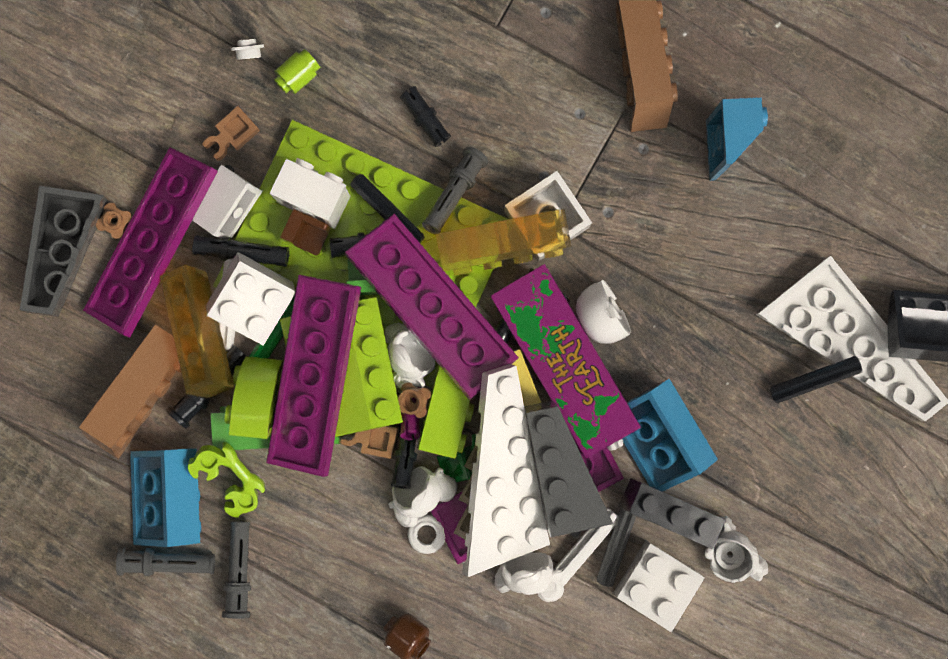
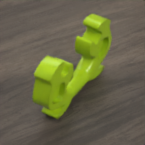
M223 442L222 450L212 445H204L193 458L189 459L188 470L194 479L198 478L199 470L207 473V481L213 480L219 475V466L223 465L229 467L242 481L243 487L232 485L225 491V500H233V502H225L224 510L228 515L238 518L241 514L256 509L258 505L257 489L264 493L265 483L259 476L251 473L238 459L236 451L230 444Z

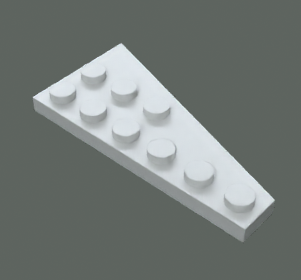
M831 256L824 259L756 314L832 364L857 356L863 371L852 377L920 421H927L948 404V399L915 359L889 357L887 324Z
M512 364L482 373L478 411L481 414L480 431L476 433L475 445L478 446L477 461L473 463L468 512L471 514L469 533H466L467 559L466 562H463L462 574L467 577L550 545L517 366Z

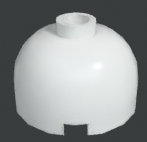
M604 280L594 283L582 291L577 299L575 309L580 324L593 341L601 344H611L626 338V336L630 335L631 329L624 311H620L615 302L616 296Z

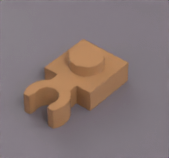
M237 106L215 125L221 133L217 136H209L202 145L209 149L213 144H219V151L213 157L220 161L227 155L230 145L238 151L260 130L242 109Z
M385 426L357 432L352 440L341 439L340 443L345 446L361 443V453L392 459L398 428Z

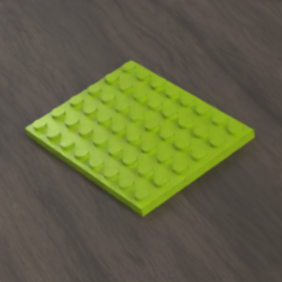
M292 120L259 188L262 193L247 214L235 241L289 247L290 255L287 267L259 264L292 281L295 290L298 275L347 284V281H349L348 258L346 256L332 258L330 238L357 236L360 232H364L367 235L385 221L351 187L350 183L361 173L424 234L425 238L420 244L469 301L477 307L513 230L514 224L512 221L461 197L442 227L440 234H432L422 226V222L426 219L444 189ZM299 158L312 164L318 174L324 176L326 172L340 177L343 179L342 183L346 185V189L351 196L336 228H331L318 256L293 246L280 238L293 210L279 204L269 193L286 159L295 162ZM224 264L213 284L215 288L223 277ZM364 295L359 297V300L377 297L384 331L391 324H404L380 295ZM436 361L434 370L423 377L425 385L431 388L438 366Z

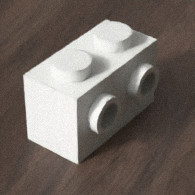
M221 165L192 221L220 239L223 237H231L232 239L262 191L235 172Z

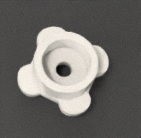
M256 39L237 41L238 47L231 48V51H236L237 60L261 57L260 48H263L264 44L256 45Z

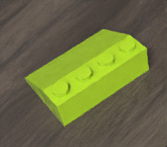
M377 297L359 300L335 437L403 423ZM291 317L280 319L285 346L287 345Z

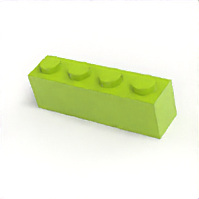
M439 364L417 449L455 459L457 452L462 453L464 450L467 435L462 434L464 423H470L474 404L470 403V400Z

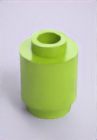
M303 49L300 53L295 52L274 71L277 75L274 81L284 93L287 94L291 91L293 94H296L317 76L316 71L320 69V66L312 55Z

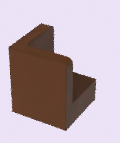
M293 209L280 238L293 246L318 256L331 228L328 224Z

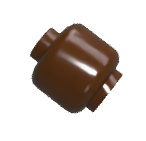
M409 613L403 614L399 618L393 616L383 629L386 633L384 645L400 659L421 658L431 643L428 627Z

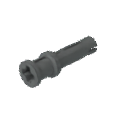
M466 147L462 152L463 158L457 167L451 169L449 183L426 219L422 222V226L428 232L435 235L440 234L442 227L464 192L474 187L477 174L481 168L487 166L488 158L476 148Z
M231 521L228 581L223 585V590L226 591V604L222 617L232 619L250 618V612L247 611L248 592L251 591L250 582H247L250 522Z
M119 547L116 558V573L118 576H123L124 573H143L144 576H151L154 572L214 574L215 554L156 553L152 548H146L145 551L126 550L125 547ZM171 562H186V563H196V564H170V563H171Z

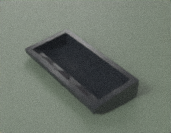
M893 290L891 292L888 311L889 357L948 362V295Z

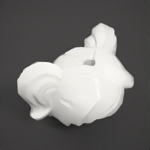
M394 323L389 325L385 329L384 335L388 343L391 367L394 370L393 377L396 390L402 393V385L408 382L412 383L414 387L419 386L423 388L426 384L423 377L434 370L435 359L405 324Z
M420 466L412 470L410 489L392 488L393 501L388 503V505L394 509L395 517L402 526H415L417 519L432 511L439 501L448 502L452 500L457 492L458 485L454 478L444 474L443 468L438 467L433 473L429 469Z
M728 516L721 517L725 519V523L713 549L709 547L705 549V557L710 560V568L713 573L720 579L732 583L744 581L749 576L756 581H761L763 576L768 574L766 560L758 555L756 547L746 535L735 531L736 526ZM729 551L733 553L732 555H727Z
M530 552L500 564V568L495 575L494 585L501 593L512 590L526 595L538 594L543 601L554 602L561 598L564 592L560 578L563 574L562 570H554L551 557L540 552Z

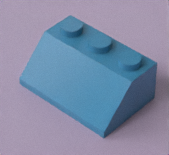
M762 97L722 99L707 118L709 181L719 178L764 130L763 127L767 126L768 113L767 108L762 107Z
M670 379L627 402L641 428L622 438L650 487L663 492L700 475L718 460Z
M197 448L130 451L133 545L172 547L200 543L201 522L199 520L200 491L198 488V478L194 479L188 470L189 459L196 455Z

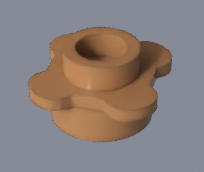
M108 203L104 206L105 212L98 219L96 227L100 231L105 230L111 233L113 238L120 239L132 219V214L129 211L119 210L114 203ZM113 218L117 219L115 224L111 222Z
M410 382L403 384L401 387L402 393L398 398L401 412L408 415L415 414L417 418L426 416L427 400L431 398L430 390L426 387L421 389L414 387ZM413 397L416 398V403L412 402Z

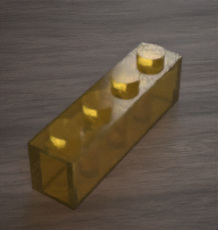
M565 209L436 234L442 269L444 271L453 270L454 276L471 273L472 266L483 264L484 270L502 267V260L513 258L514 264L533 261L532 254L544 252L545 258L564 255V248L572 247Z
M183 265L161 275L160 280L186 394L210 398L234 388L219 322L207 316L206 304L212 296L207 272Z

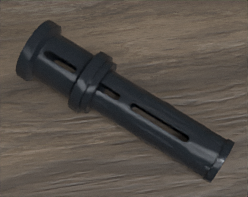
M233 345L230 351L195 387H188L185 390L186 394L176 405L166 409L168 414L182 427L187 429L190 426L189 422L201 409L208 407V400L234 374L235 367L242 365L247 355L239 350L236 345Z

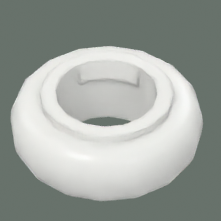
M424 515L418 518L416 525L408 529V541L412 548L419 553H435L445 543L444 528L433 516ZM422 526H431L436 531V538L432 543L425 544L418 539V530Z

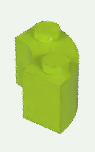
M246 356L242 365L235 367L233 380L236 385L232 405H227L225 411V424H230L229 435L268 439L272 432L283 360Z

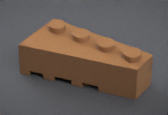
M616 0L615 12L620 48H626L622 52L623 75H630V78H627V106H634L632 118L629 121L631 132L667 128L673 102L678 100L676 83H671L669 75L673 72L671 55H666L665 46L668 45L666 28H661L660 19H663L661 0Z
M155 324L79 426L85 437L119 460L142 423L150 415L159 397L161 398L169 389L170 381L176 371L180 372L186 366L189 360L187 344Z

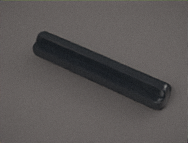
M360 173L350 183L351 187L384 220L395 214L419 243L424 240V234L363 174Z
M853 356L771 386L770 393L774 402L780 403L860 374L863 369L859 358Z

